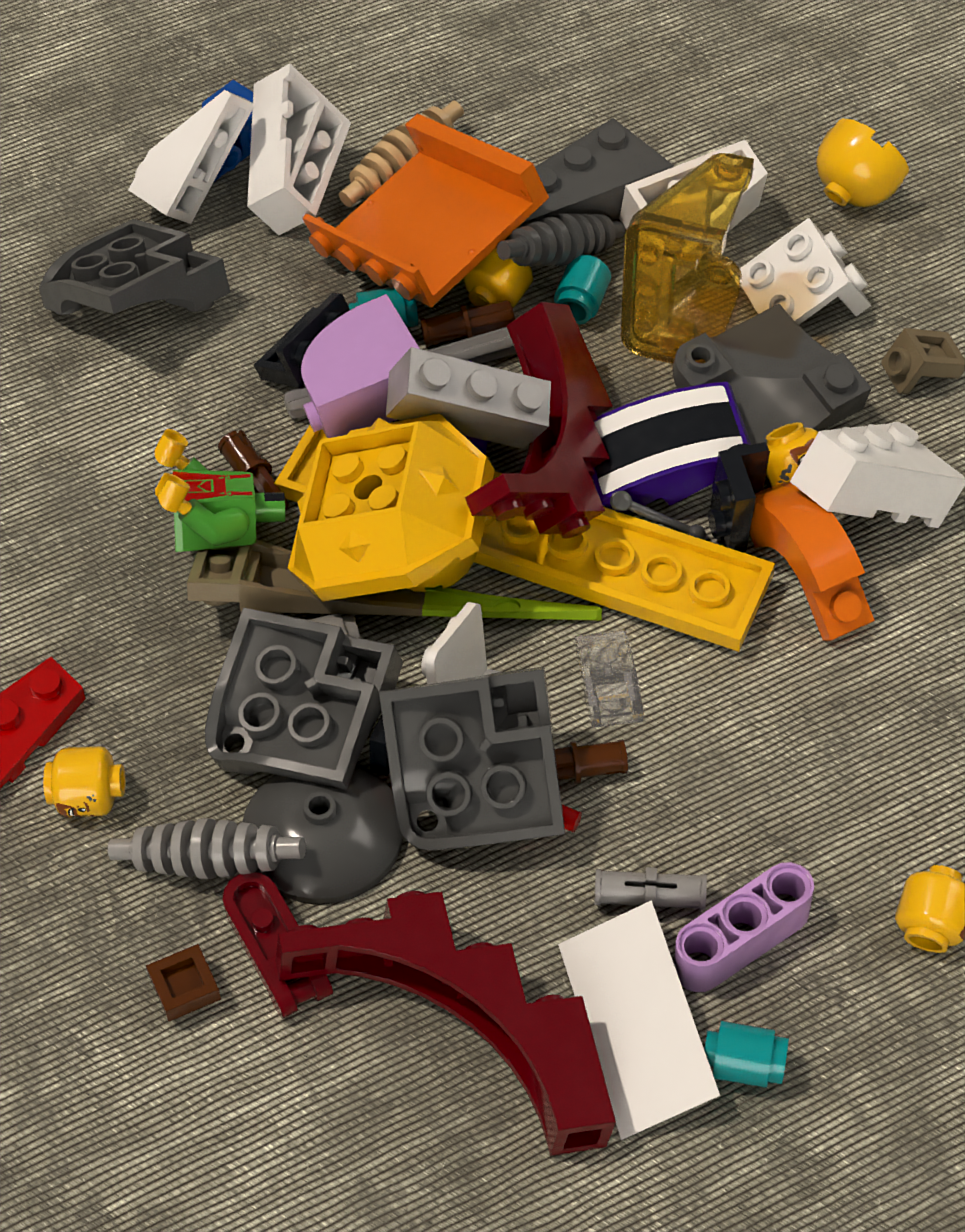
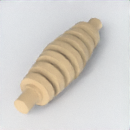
M451 101L443 109L431 106L420 115L454 129L453 123L464 114V110L457 101ZM407 122L384 135L382 140L371 149V152L360 161V164L356 165L350 172L349 178L351 183L339 192V198L344 205L351 207L362 197L367 199L418 153L405 126Z

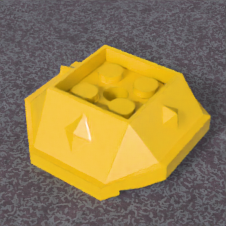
M440 413L391 423L378 417L371 427L350 430L347 435L319 440L308 488L297 502L301 514L287 568L299 583L305 586L322 602L416 587L439 574L456 558L463 560L480 550L486 516H472L465 497L492 481L495 469L488 458Z

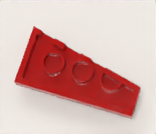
M52 657L46 659L0 693V789L8 780L13 783L26 768V759L38 746L44 747L86 699L83 687Z

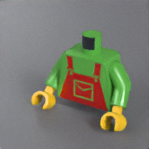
M166 429L155 448V458L160 464L166 467H176L179 470H173V474H163L155 488V495L165 510L174 512L175 552L252 545L256 543V523L285 522L284 492L255 493L253 474L250 472L209 471L195 457L188 459L182 455L188 446V441L182 434L173 429Z

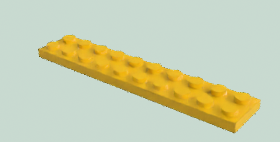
M309 425L274 483L284 492L288 500L298 502L308 488L319 440L327 439L322 429L313 432L311 425ZM494 471L493 479H495L502 473ZM604 507L605 512L589 521L591 527L587 531L568 539H563L561 534H539L534 520L527 521L525 516H515L503 521H497L495 516H486L480 550L477 551L475 563L738 652L774 576L775 563L606 507Z

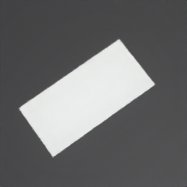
M652 900L558 944L575 997L583 996L621 1140L720 1096Z

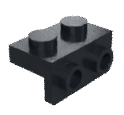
M334 292L318 308L312 307L254 364L261 380L301 388L304 385L301 365L307 348L326 326L350 311L343 294Z
M765 442L753 445L737 444L727 450L718 452L715 478L712 484L710 510L708 511L709 526L714 539L721 538L723 546L743 553L747 551L756 501L755 494L763 491L770 454Z

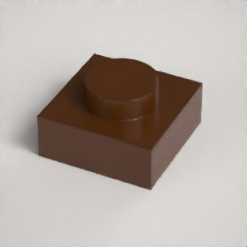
M199 944L146 965L148 976L168 1022L221 1000L219 988Z

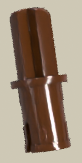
M505 300L466 309L465 305H461V311L427 319L421 318L420 324L425 346L429 348L433 345L471 338L505 328L515 320V315L510 301Z
M239 430L238 433L232 431L220 440L218 450L232 469L253 474L255 493L282 492L274 484L275 481L270 475L272 465L269 461L262 459L258 455L244 431ZM285 497V512H286L287 509L289 508V502L287 501V499H286V497Z
M623 739L615 742L577 746L576 741H570L569 747L555 749L559 780L573 779L575 784L581 783V778L628 773L627 750Z

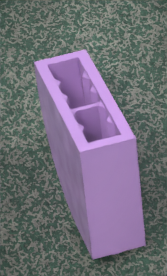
M387 294L359 305L335 319L314 338L307 348L302 360L301 375L311 402L303 404V408L313 432L322 429L326 438L347 435L350 430L371 427L378 417L388 423L397 420L386 417L389 371L411 347L420 348Z

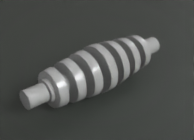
M200 818L196 822L193 820L180 821L175 826L172 823L159 824L155 829L152 826L139 827L135 830L132 838L110 839L108 843V856L110 860H132L136 870L142 872H152L155 869L159 874L172 875L175 872L181 877L192 878L196 875L199 879H213L216 875L219 877L234 876L237 871L241 875L256 872L258 868L262 872L272 871L278 867L281 859H303L306 853L304 837H281L275 826L261 825L258 829L254 823L241 822L237 826L234 821L219 820L216 822L212 818Z

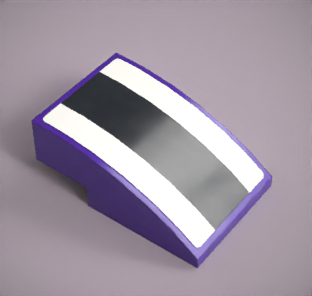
M726 381L679 388L637 400L598 416L594 423L609 458L593 468L595 471L593 480L602 504L612 510L615 509L610 504V498L616 491L629 493L632 501L644 506L659 498H662L671 506L713 484L718 452L727 450L737 444L751 445L731 385ZM628 509L624 511H618L627 515L632 513V511Z

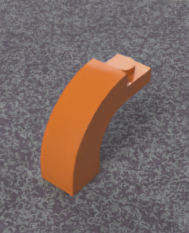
M791 482L777 484L756 493L750 529L755 548H773L789 563L803 588L822 640H834L875 621L858 576L865 573L864 568L848 535L835 515L823 509Z

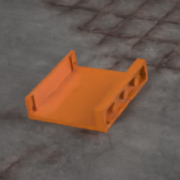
M417 113L405 124L418 150L414 157L338 226L333 227L325 223L323 218L319 216L315 218L309 214L304 215L302 219L311 233L308 237L310 244L314 246L321 256L327 258L330 255L339 260L348 270L352 272L359 270L367 274L377 285L383 286L386 284L394 287L406 300L415 299L432 308L487 257L500 241H504L513 230L517 229L546 202L549 196L532 162Z

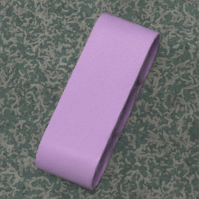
M792 862L777 864L686 924L677 935L674 953V965L681 985L693 992L709 991L800 930L807 923L814 892V881L809 871L801 865ZM788 894L797 900L787 902L779 899L777 895ZM745 923L751 925L754 930L741 931L732 925ZM701 952L707 954L712 959L696 961L688 955Z

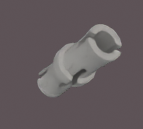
M646 867L645 873L601 871V869H596L594 905L640 906L652 900L654 908L675 907L705 910L707 874L657 873V868Z

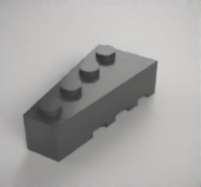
M612 118L535 166L549 199L518 228L557 214H603L609 217L611 221L617 220L620 217L626 185L670 169L674 165Z

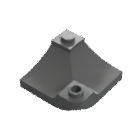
M131 219L64 253L50 266L39 286L44 308L54 311L59 315L74 313L80 310L82 305L115 314L126 308L155 300H166L167 303L187 308L190 312H200L211 308L215 300L231 293L223 258L193 251L189 233L136 219Z
M780 304L717 336L709 338L706 333H703L684 343L676 352L672 368L677 389L727 381L732 387L751 445L762 442L767 443L766 436L770 432L791 423H802L804 428H812L818 432L823 431L864 409L872 389L844 353L835 355L821 346L790 317ZM703 359L706 363H697L695 360Z
M243 608L208 710L205 726V744L208 753L220 768L229 772L254 776L255 772H265L347 790L365 742L382 712L379 692L395 689L403 661L395 645L345 636L340 626ZM244 742V746L239 752H230L231 747L235 743Z
M545 667L492 673L490 675L379 692L398 825L403 837L411 845L424 850H443L565 834ZM425 810L434 812L438 818L437 826L432 829L422 827L418 821V815Z

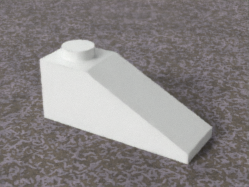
M224 90L149 150L144 161L138 166L135 178L128 191L164 215L191 224L255 104L229 91Z

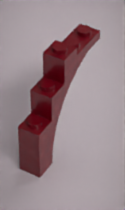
M541 302L506 327L517 352L523 374L551 381L549 427L533 442L529 443L528 454L520 473H503L466 496L465 500L472 516H495L497 521L507 520L515 516H525L527 521L534 520L539 534H561L563 539H568L587 531L591 527L589 521L605 512L591 477L595 474L593 468L607 460L609 456L594 421L597 420L598 416L611 409L613 405L569 305Z
M408 891L395 898H387L384 918L381 920L361 917L350 920L342 925L319 928L315 925H301L291 929L289 932L278 933L275 961L279 981L337 973L394 985L429 1000L470 1026L495 1049L511 1068L527 1092L539 1117L550 1156L607 1147L616 1120L583 996L564 998L561 995H547L533 1003H526L512 943L493 945L488 942L472 944L463 950H456L442 891L426 894L421 891Z

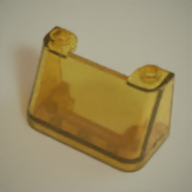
M730 153L712 155L632 216L625 234L621 340L632 353L673 364L677 350L684 343L703 333H706L710 338L727 331L741 293L742 273L736 263L728 257L722 256L726 246L727 233L741 196L748 189L752 178L753 158ZM703 359L695 360L697 363H706Z

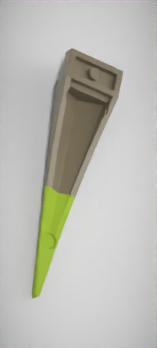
M257 539L256 543L252 545L198 550L187 580L188 601H203L211 606H222L230 602H239L240 612H242L243 608L277 613L457 616L467 602L481 605L482 618L602 621V608L598 606L510 598L451 588L443 589L440 586L434 588L425 587L426 592H415L405 588L322 602L305 586L299 583L288 570L291 550Z

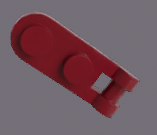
M258 872L239 874L230 880L224 889L222 898L227 919L268 991L279 1016L283 1019L298 1012L297 1005L313 997L320 1001L332 995L333 988L327 974L300 978L288 985L285 980L279 981L275 961L278 933L289 932L299 925L274 882L268 876Z

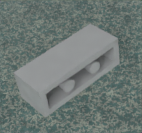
M411 347L389 371L386 417L402 421L440 413L465 436L525 449L529 443L533 442L549 427L551 381Z

